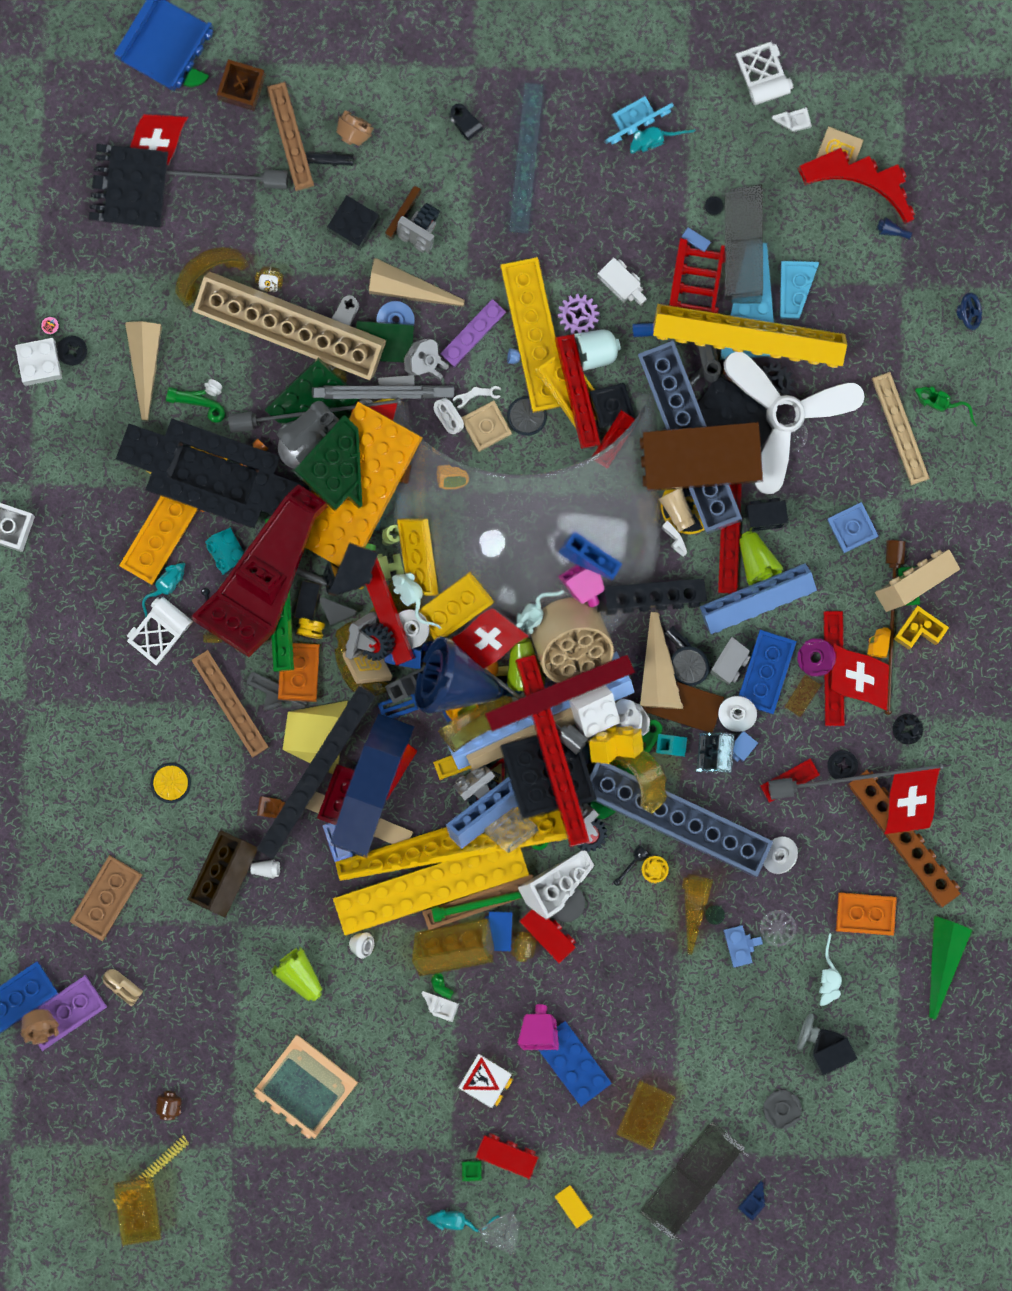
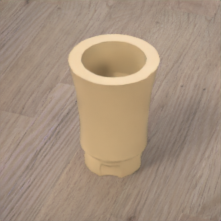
M677 489L658 499L679 532L695 524L683 489Z

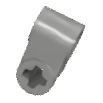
M353 296L344 297L332 319L351 326L359 309V303ZM353 301L354 308L350 307L348 310L345 305L346 302L350 303Z

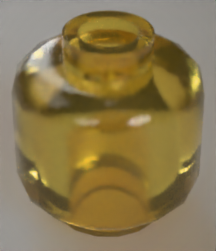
M518 932L517 935H514L511 939V955L519 962H526L527 959L534 957L536 940L532 937V934Z

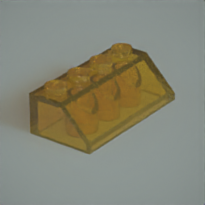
M488 919L415 933L412 962L419 976L493 962L494 945Z

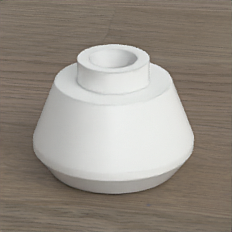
M367 932L355 934L350 939V949L359 958H366L372 953L374 948L372 935Z

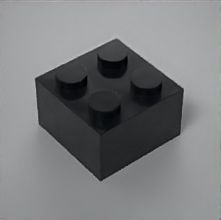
M346 195L328 224L327 231L360 251L380 220V217L376 212Z
M772 498L766 503L756 500L751 501L745 508L748 531L755 532L786 528L789 523L786 500Z

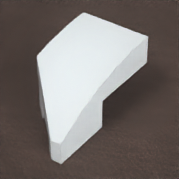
M807 108L772 116L774 121L793 132L812 127Z
M666 521L661 529L675 540L671 547L684 557L687 554V550L682 537Z
M423 991L422 995L428 1004L429 1011L436 1017L453 1022L459 1004Z

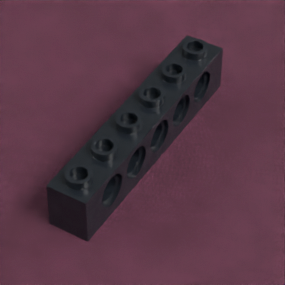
M704 579L604 586V591L597 595L600 601L597 609L598 613L605 612L606 615L617 614V611H622L623 614L633 613L634 609H639V612L651 611V608H656V611L667 610V607L672 606L673 610L682 609L684 605H689V608L700 607V603L707 601Z

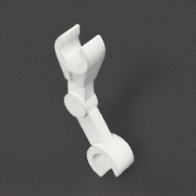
M493 386L491 389L474 387L468 393L455 396L453 402L461 399L463 403L457 406L460 409L470 399L478 395L499 399L500 396H494L492 391L495 389L501 390L499 386Z

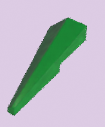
M934 916L929 1018L936 1020L972 929Z

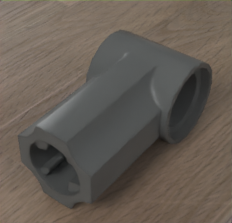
M708 344L706 346H698L704 379L709 382L717 381L720 377L721 365L718 361L716 348ZM714 368L717 372L711 374L707 370Z

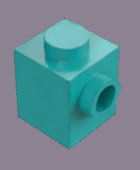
M658 734L656 753L685 757L687 737Z

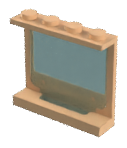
M297 1034L253 1091L256 1092V1098L263 1103L265 1101L269 1102L272 1105L270 1108L278 1115L283 1113L287 1117L285 1120L294 1127L297 1124L302 1128L301 1133L310 1139L311 1137H317L357 1085L358 1081Z

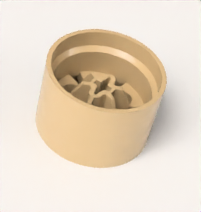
M564 598L552 602L542 609V621L537 627L533 628L531 638L543 671L549 679L559 683L612 661L614 654L613 644L601 613H598L596 606L589 607L587 602L581 604L575 598Z

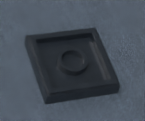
M625 383L589 392L599 429L612 426L621 410L636 419Z

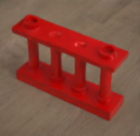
M680 238L669 306L718 313L719 307H715L722 263H726L728 252L724 251L725 246L721 245L720 252L708 250L704 252L700 249L690 248L687 245L688 239ZM689 255L718 260L717 271L687 266V264H684V259L689 257ZM692 274L715 278L714 289L684 285V282H681L682 275ZM686 292L712 297L711 308L681 303V301H678L679 293Z

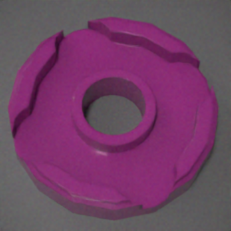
M814 638L803 644L798 651L797 657L802 671L815 677L828 674L836 660V654L831 644L823 639ZM818 652L821 655V659L819 662L814 663L812 656Z

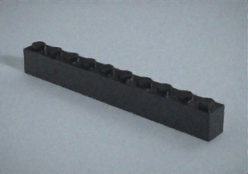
M362 684L359 685L257 847V850L271 859L275 857L374 700L375 692Z

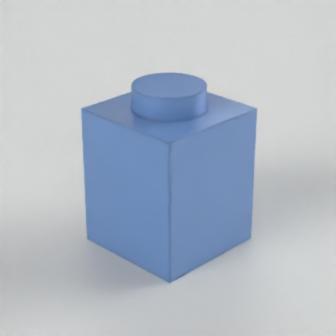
M743 731L734 741V744L730 746L729 756L736 762L739 760L743 762L758 742Z

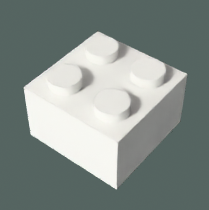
M53 338L15 345L21 379L25 386L62 379L56 342Z
M0 503V545L23 552L35 516L32 513Z
M606 685L569 700L575 725L586 738L620 723L613 693Z

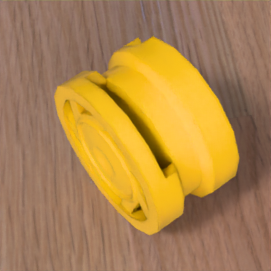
M303 618L299 619L300 628L297 629L296 634L323 639L322 630L325 629V623Z
M652 856L644 861L641 871L645 880L650 883H658L666 878L669 868L663 858Z

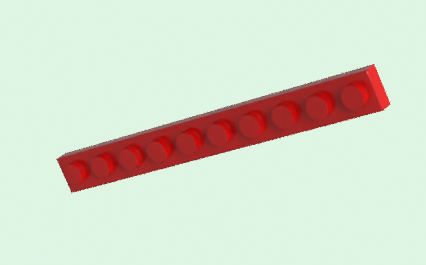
M535 655L517 659L515 662L525 696L545 689ZM549 708L531 717L569 846L572 847L587 843L590 840L552 711Z

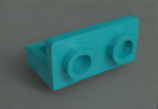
M231 527L212 535L205 541L207 550L212 554L216 567L223 575L233 569L244 554Z

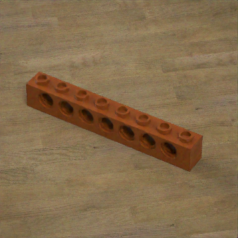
M866 770V771H864L862 774H860L859 776L869 775V774H874V773H873L872 771L869 773V771ZM877 777L854 780L848 783V787L884 833L888 821L889 792L885 787L881 788L878 785ZM867 786L875 789L873 797L866 795L865 789ZM878 802L886 804L887 809L885 812L878 811ZM905 831L910 836L908 843H903L900 839L903 832L885 834L939 908H943L960 895L958 891L960 889L959 885L955 880L951 881L948 878L947 869L942 864L939 865L935 859L937 857L931 849L927 850L923 844L925 840L919 833L915 834L914 831ZM914 848L921 850L922 855L919 859L912 856ZM927 863L933 866L931 874L924 872V865ZM938 879H942L945 883V887L942 890L937 889L935 886V882Z

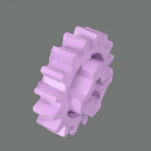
M576 294L575 299L571 295L569 296V302L563 300L564 307H559V311L563 313L558 314V318L563 319L560 321V326L566 325L564 328L565 332L570 329L572 335L575 332H588V328L594 330L593 323H598V319L595 317L599 316V312L594 311L598 306L591 305L593 302L592 298L587 301L586 295L583 298H579V294ZM575 303H579L577 306H575V307H573V308L570 307L571 305H573V304H575ZM585 306L590 309L591 315L586 312ZM581 311L582 316L577 319L575 314ZM566 315L571 318L572 324L567 321ZM583 322L588 323L585 326L578 327Z

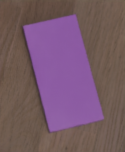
M86 975L36 1009L49 1010L59 1023V1034L57 1036L53 1034L48 1037V1042L38 1044L42 1051L107 1008Z

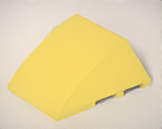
M348 701L289 711L283 750L311 763L347 706ZM340 754L329 769V773L333 774L336 764L339 765Z

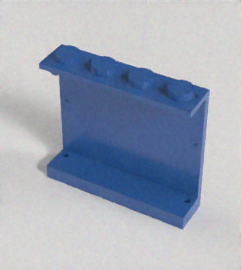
M146 0L114 55L118 60L175 91L176 88L182 86L185 80L183 76L186 71L190 72L191 68H193L194 62L192 61L195 56H200L204 49L202 45L205 40L211 38L213 27L210 22L206 24L166 0Z

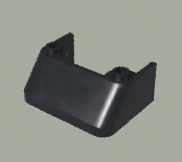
M349 542L339 567L329 561L327 562L323 573L327 594L337 596L369 584L373 575L371 571L379 553Z

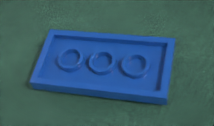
M759 630L739 696L749 699L757 710L773 715L797 641Z
M38 961L0 986V1034L19 1022L24 1015L38 1009L59 994Z
M564 1021L557 1027L559 1050L539 1051L582 1107L612 1083L566 1021Z

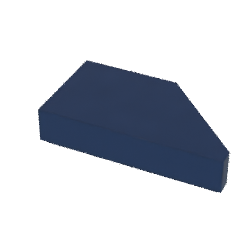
M761 1180L737 1207L752 1221L765 1207L763 1182Z

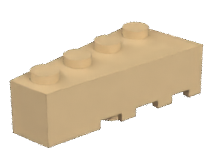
M940 549L932 553V558L929 560L926 558L918 562L917 567L904 571V575L890 580L889 584L877 590L875 594L884 610L888 612L908 604L959 571L960 567L950 550L942 552Z

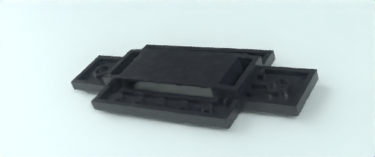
M172 418L165 436L128 424L116 456L117 461L151 472L146 491L255 529L260 512L272 515L285 496L298 484L307 490L310 489L309 486L274 475L280 456ZM197 449H200V450L209 452V453H211V454H208V453L199 451V450H197ZM214 455H217V456L226 458V459H228V460H225V459L216 457V456H214Z

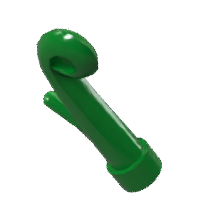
M168 388L166 402L210 408L208 418L212 422H221L225 417V411L221 404L201 396L207 393L205 390L180 391L176 388ZM217 411L219 416H214L213 412Z

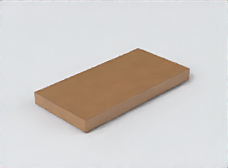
M109 855L69 922L99 940L104 941L141 879L142 874Z

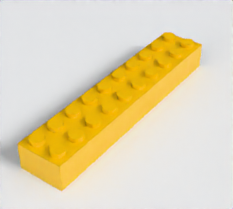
M657 304L653 325V336H657L656 338L660 340L671 338L679 343L690 341L698 346H706L708 344L713 345L717 349L727 347L732 348L735 352H743L745 350L751 351L754 355H762L764 353L770 354L773 358H781L782 356L797 362L801 359L815 365L825 363L833 368L843 366L847 348L846 335L841 333Z
M514 848L450 860L333 898L344 935L347 936L529 876L521 848Z

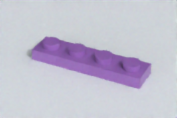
M492 299L440 355L455 367L506 314V311Z

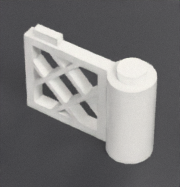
M772 42L736 54L754 105L790 94V89H793L791 79L786 78L777 56H780L776 44L773 45ZM770 49L771 56L769 60L759 56L762 50ZM747 55L753 57L754 60L751 66L743 63L741 57ZM757 60L767 63L763 71L754 68ZM771 65L777 68L778 73L770 75L766 73V70ZM751 71L761 75L759 80L750 81L749 75Z
M157 597L151 604L152 610L137 629L133 627L127 635L129 637L127 642L155 665L159 664L193 622L164 597L161 599ZM151 618L158 622V630L148 631L147 623ZM169 631L175 637L170 643H163L162 632ZM159 632L160 644L149 645L148 633ZM138 634H145L146 645L139 646L133 640ZM160 646L161 654L157 659L150 655V647Z

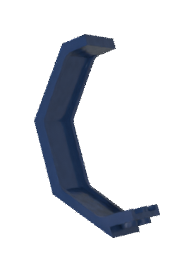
M378 713L347 790L332 836L331 846L364 858L368 857L384 804L402 756L412 738L415 726Z

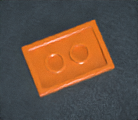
M293 643L294 670L279 672L278 700L316 702L320 644Z
M838 893L836 931L894 936L897 897Z

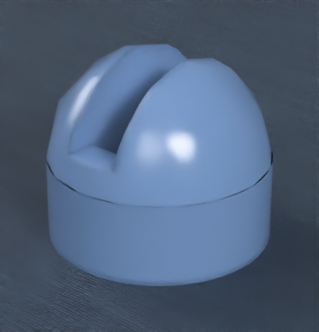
M510 348L507 355V363H519L521 361L519 350Z

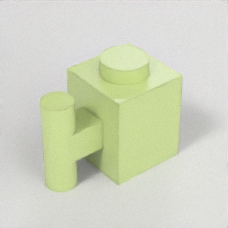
M378 554L377 559L386 581L392 580L390 572L396 571V574H404L400 554L392 555L394 563L388 564L387 556Z

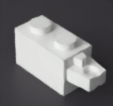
M613 258L598 273L597 277L623 303L627 300L630 302L635 300L642 306L647 301V298L641 293L643 289L639 283V277L633 272L630 274L626 270L627 266L620 259L617 261Z

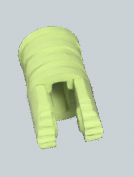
M391 525L382 530L383 545L389 546L400 541L398 525Z

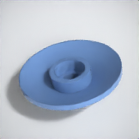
M391 301L384 304L377 314V322L395 323L392 320L394 316L399 317L400 320L397 322L399 324L414 325L415 322L411 308L400 301Z

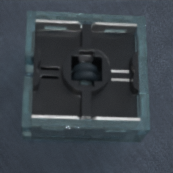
M722 732L699 734L698 772L731 773L733 748L735 745L734 734Z

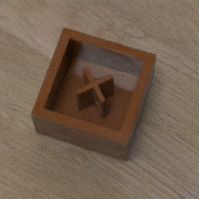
M228 59L217 92L218 100L255 111L266 77L265 71Z

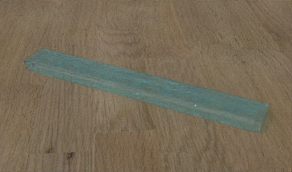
M525 83L509 227V232L528 234L543 85Z

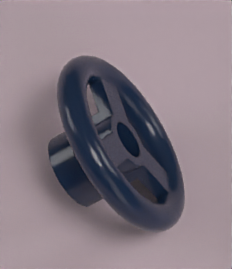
M972 292L966 293L962 298L961 305L957 307L958 318L963 321L969 330H976L982 320L980 300ZM971 299L974 301L976 309L972 305ZM976 316V321H975V323L972 325V324H971L972 317Z

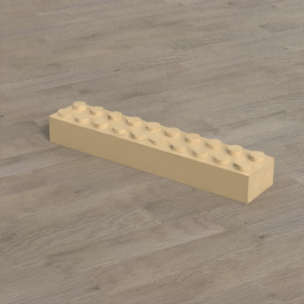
M212 272L204 276L193 312L311 358L317 359L319 357L324 363L371 380L375 375L386 343L385 339Z

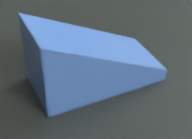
M687 228L682 235L683 239H688L687 244L704 252L711 243L690 228Z

